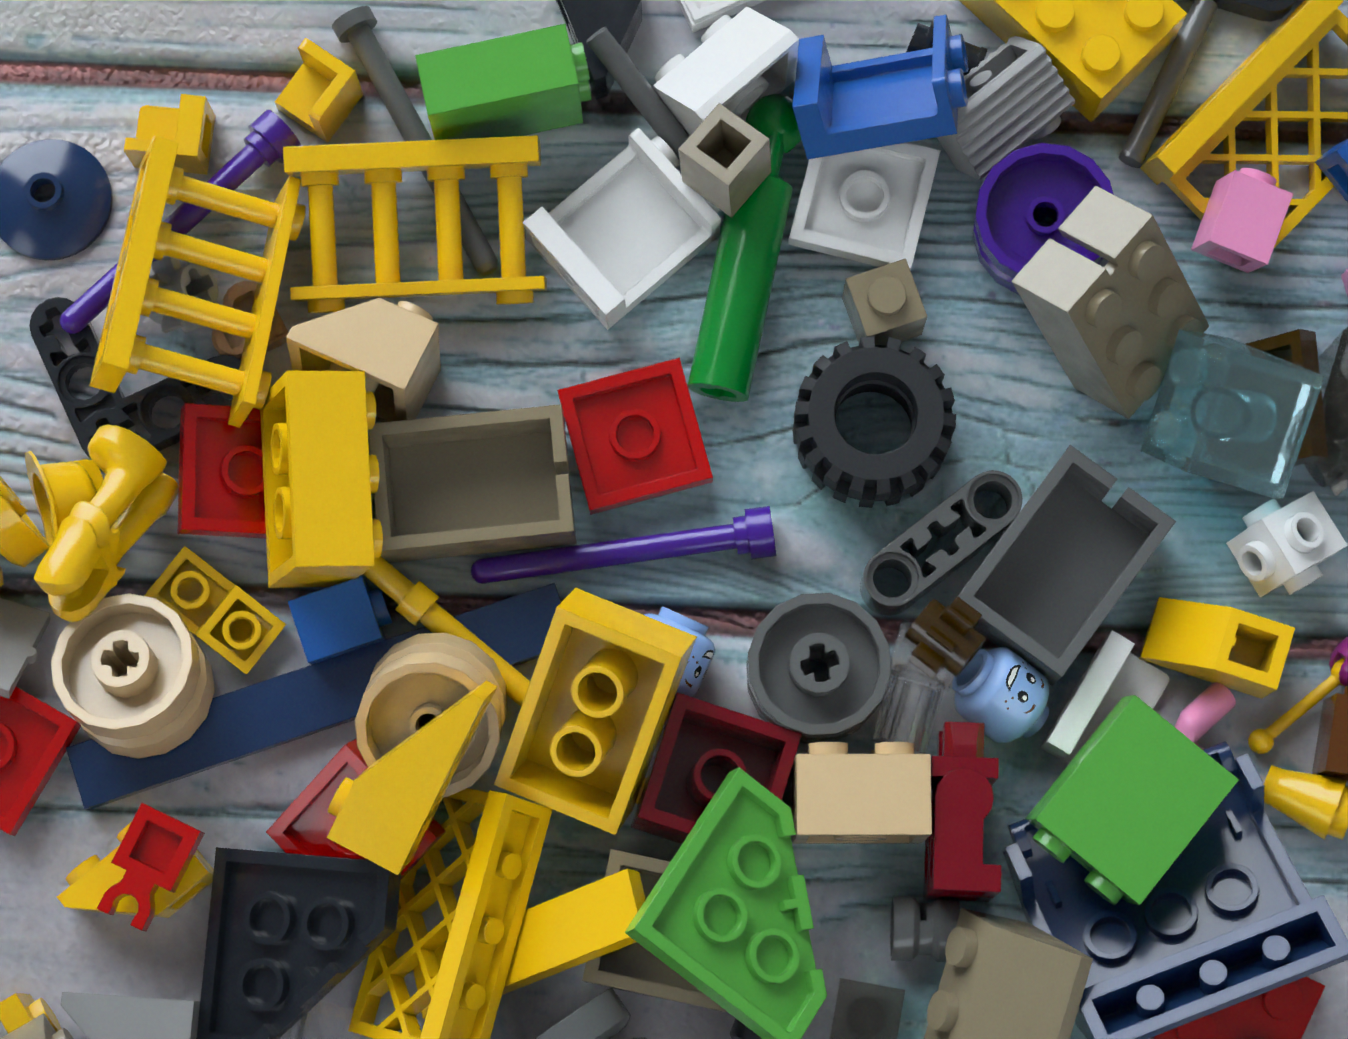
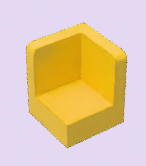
M305 38L298 47L303 64L275 100V104L280 112L328 143L364 94L354 69L311 40Z
M181 94L179 108L142 106L139 111L136 138H125L124 152L135 168H140L141 161L154 135L179 142L174 166L184 169L185 173L208 175L216 115L206 96Z

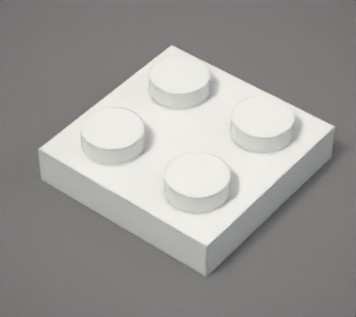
M907 142L809 159L788 245L877 267L906 258L911 271L941 150Z

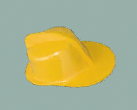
M28 451L25 453L27 475L43 523L44 536L50 548L61 522L69 516L74 505L81 501L91 502L104 479L100 468L93 460L84 459L40 465L35 455Z

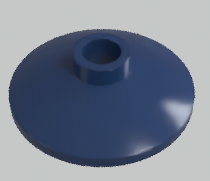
M58 139L34 141L23 145L8 155L0 164L1 239L16 252L29 258L45 261L68 258L89 247L103 232L112 210V187L101 163L85 148L75 143ZM45 184L54 185L55 194L49 201L38 202L35 200V193L40 186Z

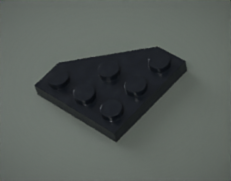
M216 847L196 1039H280L396 930L401 872L399 875H396L370 860Z

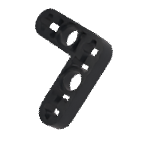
M55 297L46 299L36 307L31 315L29 324L32 339L77 439L89 458L88 443L98 428L111 424L129 429L136 425L129 417V414L136 410L138 411L140 422L151 435L146 440L158 451L180 442V423L173 428H160L153 423L152 409L157 401L167 396L178 397L184 403L197 404L186 390L188 386L193 384L168 377L127 397L124 396L119 385L115 393L100 389L98 394L92 398L85 400L77 399L70 393V379L79 369L86 367L94 368L100 341L90 322L80 332L75 334L69 333L74 346L80 353L68 357L62 343L54 335L46 336V333L54 329L52 319L57 315H61L74 302L68 298ZM90 346L91 350L89 352H82ZM219 355L205 360L239 370L241 362L240 359L230 355ZM65 359L57 366V360ZM196 385L201 395L213 390ZM214 393L202 399L205 405L231 406L233 398L226 400L221 393ZM136 430L132 431L140 436V434Z

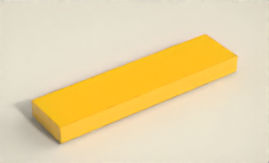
M627 868L526 909L502 995L636 943L635 940L624 932L646 900L640 873ZM447 942L434 951L439 967ZM420 964L413 969L417 991L426 984ZM429 1005L421 1011L423 1019L426 1018Z

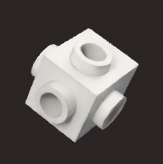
M1314 491L1282 508L1275 498L1259 506L1242 518L1248 528L1226 543L1238 561L1240 569L1248 577L1260 598L1284 585L1289 595L1299 591L1323 576L1317 565L1348 546Z

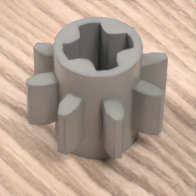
M169 256L164 257L161 261L156 260L152 262V269L155 274L149 277L159 280L158 287L219 304L217 301V281L208 268ZM151 312L149 316L154 322L161 324L162 332L164 333L181 328L185 333H189L204 327L155 312Z

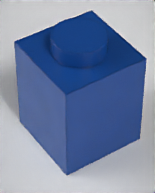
M362 576L288 601L307 662L311 665L386 640L382 627L393 623L383 591L380 588L370 590L367 581Z

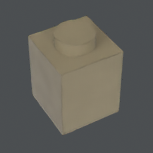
M720 103L678 149L682 182L731 218L771 173L770 139Z
M906 258L845 279L842 300L858 343L861 337L875 336V345H886L888 337L902 340L903 342L922 335L927 314Z

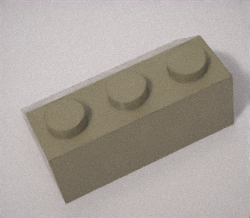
M961 908L957 925L950 932L946 942V963L938 991L932 995L928 1004V1026L924 1039H1070L1093 958L1028 922Z

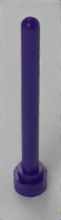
M267 109L248 126L251 133L244 138L246 146L216 172L207 183L235 190L263 164L270 167L275 161L284 163L283 147L301 146V143L288 125L274 112ZM184 202L163 222L172 224L171 231L186 235L212 210ZM117 264L61 314L60 325L65 332L70 334L80 332L108 307Z
M770 506L744 509L745 516L733 517V524L481 558L472 564L471 576L476 582L486 584L737 549L738 555L750 553L751 560L774 557L777 555Z

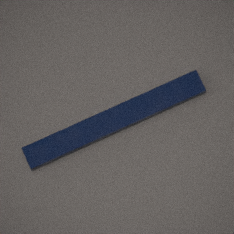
M555 583L454 616V618L510 665L516 666L539 658L556 607L561 603ZM424 626L212 698L207 718L191 738L166 754L139 759L112 754L92 739L66 747L84 809L91 810L354 721L376 663L394 644L417 634L432 632Z

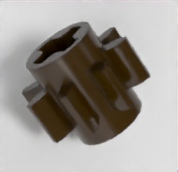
M959 596L947 607L935 598L932 599L904 636L916 646L908 661L932 680L944 668L955 677H958L987 639L974 629L978 625L982 614Z

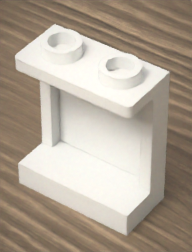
M637 128L628 135L629 145L553 210L548 213L543 207H540L523 222L526 240L607 330L720 235L721 219L717 213L721 210L682 182V175L676 169L680 165V161L670 146L659 136H655L650 140L640 128Z

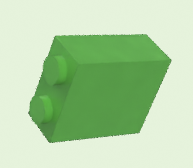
M566 24L415 55L427 114L435 140L525 136L583 123L581 102L592 100L588 81L590 77L583 44L581 42L570 45Z
M1136 695L1125 696L1120 699L1025 819L1038 829L1032 839L1061 863H1064L1071 856L1090 873L1083 881L1106 901L1116 905L1122 898L1127 903L1140 905L1239 779Z

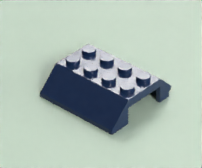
M1225 741L1203 751L1233 774L1239 781L1140 905L1127 903L1122 898L1116 905H1112L1083 881L1090 873L1071 856L1064 863H1061L1032 839L1038 829L1030 822L1023 819L1008 825L1013 844L1005 847L1003 855L1028 923L1093 958L1075 1019L1076 1026L1087 1039H1148L1348 960V939L1325 896L1322 895L1314 899L1310 897L1264 811L1265 785L1248 753L1234 759L1233 753Z

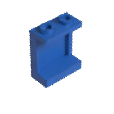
M947 14L934 16L933 48L832 66L824 34L799 39L792 108L807 160L957 134L958 108L968 105L967 89L963 74L968 72V57L963 35L952 36Z

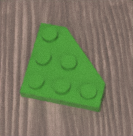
M739 767L727 774L624 933L762 1039H801L825 1001L827 992L822 969L816 970L809 930L814 929L804 874L798 875L791 836L796 835L792 811L787 804Z

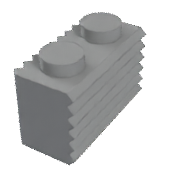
M1014 36L1009 38L1006 44L999 46L998 51L990 53L988 59L980 61L978 67L972 68L969 74L964 75L968 105L958 108L957 134L937 137L956 170L981 180L983 177H987L995 164L1012 151L1019 149L1030 139L1043 138L1056 130L1061 123L1060 115L1075 104V99L1069 94V89L1063 84L1064 80L1058 75V69L1052 64V59L1046 54V49L1039 43Z

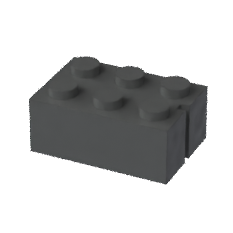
M1069 445L958 594L961 599L982 614L978 625L974 628L998 647L1010 648L1044 675L1051 686L1064 675L1176 522L1130 487L1125 490L1112 509L1104 504L1102 499L1112 488L1117 478L1072 445Z

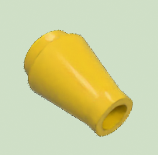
M1271 765L1264 782L1265 804L1272 806L1323 840H1325L1327 834L1343 840L1348 828V786H1345L1348 779L1286 770Z

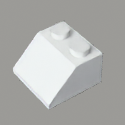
M746 7L733 19L729 15H724L716 20L702 35L701 41L703 44L685 58L682 54H678L665 63L655 75L654 80L657 83L653 85V89L689 136L719 103L745 121L749 110L759 99L767 95L779 94L795 81L799 38L790 29Z

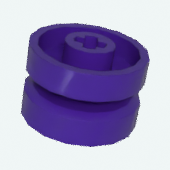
M1038 143L1012 151L992 167L979 189L972 236L979 262L996 283L1018 295L1019 293L1012 280L1049 238L1100 265L1103 260L1102 257L1063 237L1058 228L1095 186L1114 195L1110 180L1093 159L1070 146ZM1046 217L1055 221L1053 225L1048 227L1040 226L1035 222H1042Z

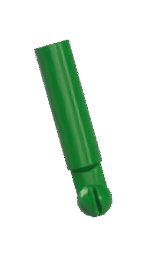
M771 94L759 99L749 110L745 122L770 139L771 173L732 218L726 213L724 214L688 381V389L713 399L731 402H744L749 399L793 192L792 186L779 176L783 155L790 152L801 141L792 108L793 99L782 94Z

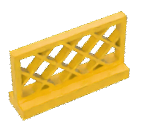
M1303 0L1142 164L1140 169L1156 185L1164 182L1202 220L1210 198H1204L1186 180L1199 164H1224V176L1236 170V164H1265L1266 173L1277 180L1275 186L1278 188L1279 165H1309V192L1302 199H1291L1288 208L1292 209L1284 218L1274 246L1275 248L1334 187L1326 175L1321 176V169L1315 163L1322 156L1320 122H1348V112H1320V79H1348V69L1319 68V41L1332 29L1348 46V18L1338 9L1344 1ZM1306 56L1307 68H1294ZM1283 78H1307V111H1278L1277 84ZM1265 98V111H1252ZM1241 121H1265L1266 154H1236L1235 127ZM1278 121L1308 122V155H1278ZM1223 141V154H1210Z
M466 788L448 797H443L449 818L441 825L446 830V833L400 882L396 930L369 954L349 1024V1032L373 1039H490L553 809L507 793L491 790L485 792ZM482 813L475 838L470 823ZM456 836L462 855L445 868L439 850ZM426 864L431 882L415 895L413 883L416 872ZM465 876L457 903L452 887ZM438 900L444 919L428 932L422 913ZM408 927L414 946L398 959L395 951L400 932ZM447 940L439 967L434 951ZM420 964L426 984L410 997L404 977ZM390 991L395 1011L379 1025H375L374 1022L381 997ZM429 1005L421 1032L416 1015Z

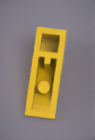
M487 680L371 764L355 780L346 777L337 789L328 808V813L334 815L336 819L327 838L399 875L414 858L498 686Z

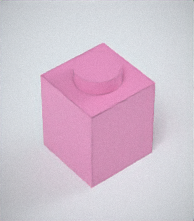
M1241 168L1240 172L1237 170L1232 171L1216 180L1191 250L1246 273L1268 265L1293 193L1276 187L1277 180L1263 171L1252 168Z

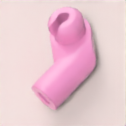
M1212 683L1181 711L1174 727L1204 750L1205 748L1201 747L1197 741L1235 707L1236 700L1234 695L1223 684Z

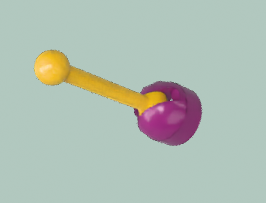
M1348 636L1338 643L1332 651L1329 661L1331 675L1269 727L1266 729H1256L1250 733L1248 745L1253 752L1257 754L1268 753L1273 748L1274 739L1336 687L1339 685L1348 686Z

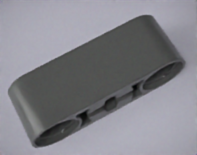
M991 470L982 472L877 552L868 561L860 582V592L865 604L872 611L881 615L891 616L900 614L1005 533L1021 510L1023 498L1018 483L1010 475L1001 471ZM982 491H993L999 494L1006 503V515L998 519L983 517L974 506V496ZM960 519L966 529L958 534L949 549L951 556L942 549L938 550L925 560L922 569H920L915 558L927 548L932 538L930 532L932 531L938 538L943 537L956 527ZM883 568L897 569L906 577L908 591L899 597H886L875 588L873 575ZM922 572L925 573V574L928 575V576H927V577H923Z

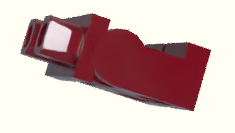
M944 722L943 731H939L937 734V756H931V790H934L931 793L932 835L925 840L923 900H936L938 897H958L959 901L989 902L1001 892V865L983 864V823L985 817L992 809L994 800L992 785L998 779L999 758H984L985 723Z

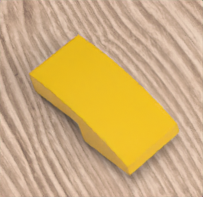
M185 545L144 595L158 599L177 612L191 633L246 675L287 625Z

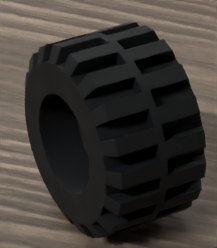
M875 336L861 337L859 346L851 348L847 341L834 347L833 355L828 359L822 355L813 364L812 373L809 377H804L795 405L792 430L793 442L797 444L799 450L798 459L803 469L809 468L813 473L812 482L821 490L825 485L834 491L833 498L843 503H846L847 497L860 500L859 507L872 508L875 501H885L887 507L900 503L901 497L906 494H910L913 497L923 490L925 483L929 479L933 480L940 470L952 443L951 439L956 428L957 415L952 413V407L955 402L952 388H944L942 381L945 374L937 364L929 368L924 363L926 353L917 347H914L911 353L901 350L902 340L888 337L886 345H875ZM877 392L887 395L897 401L907 413L911 423L909 438L903 446L889 453L868 454L861 452L849 445L837 429L836 413L839 406L851 396L859 393Z

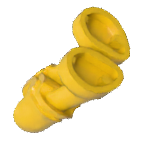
M117 425L100 426L88 443L87 449L90 458L106 474L102 485L91 502L81 501L76 503L69 516L61 522L53 543L38 565L34 575L36 583L48 594L49 604L54 614L69 622H76L88 617L106 594L117 585V582L123 577L126 568L117 566L121 558L157 519L167 514L178 495V483L171 476L162 473L167 463L163 455L147 440L131 430Z

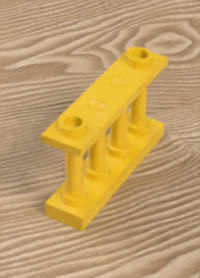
M154 135L141 161L89 386L115 393L126 372L136 375L138 369L233 395L228 425L240 428L253 407L257 409L263 408L270 389L272 373L264 371L263 365L289 240H297L305 217L306 206L297 203L301 179L289 176L275 201L270 202L184 176V169L174 166L179 142ZM176 200L269 227L263 256L259 257L171 231L172 224L162 221L165 203L174 205ZM165 255L257 282L251 313L158 287L159 280L149 277L153 259L161 261ZM151 312H155L245 338L239 370L146 344V337L136 334L140 315L149 317Z
M538 135L283 147L284 172L292 177H301V187H308L313 286L290 287L291 300L297 302L307 301L308 313L337 312L345 309V300L379 297L395 298L496 293L497 305L534 303L533 291H547V278L545 276H526L522 178L528 177V166H541V146ZM490 168V178L497 179L501 278L464 279L459 181L465 180V169ZM427 171V181L434 182L438 281L401 282L396 184L402 183V172ZM364 174V184L371 185L376 283L338 285L333 186H339V175Z

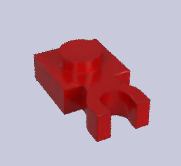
M141 803L111 862L125 869L126 872L121 881L111 886L104 893L97 909L106 914L114 915L119 901L125 896L132 895L137 900L139 907L130 925L147 932L155 915V893L160 886L173 893L176 892L205 833L151 806Z

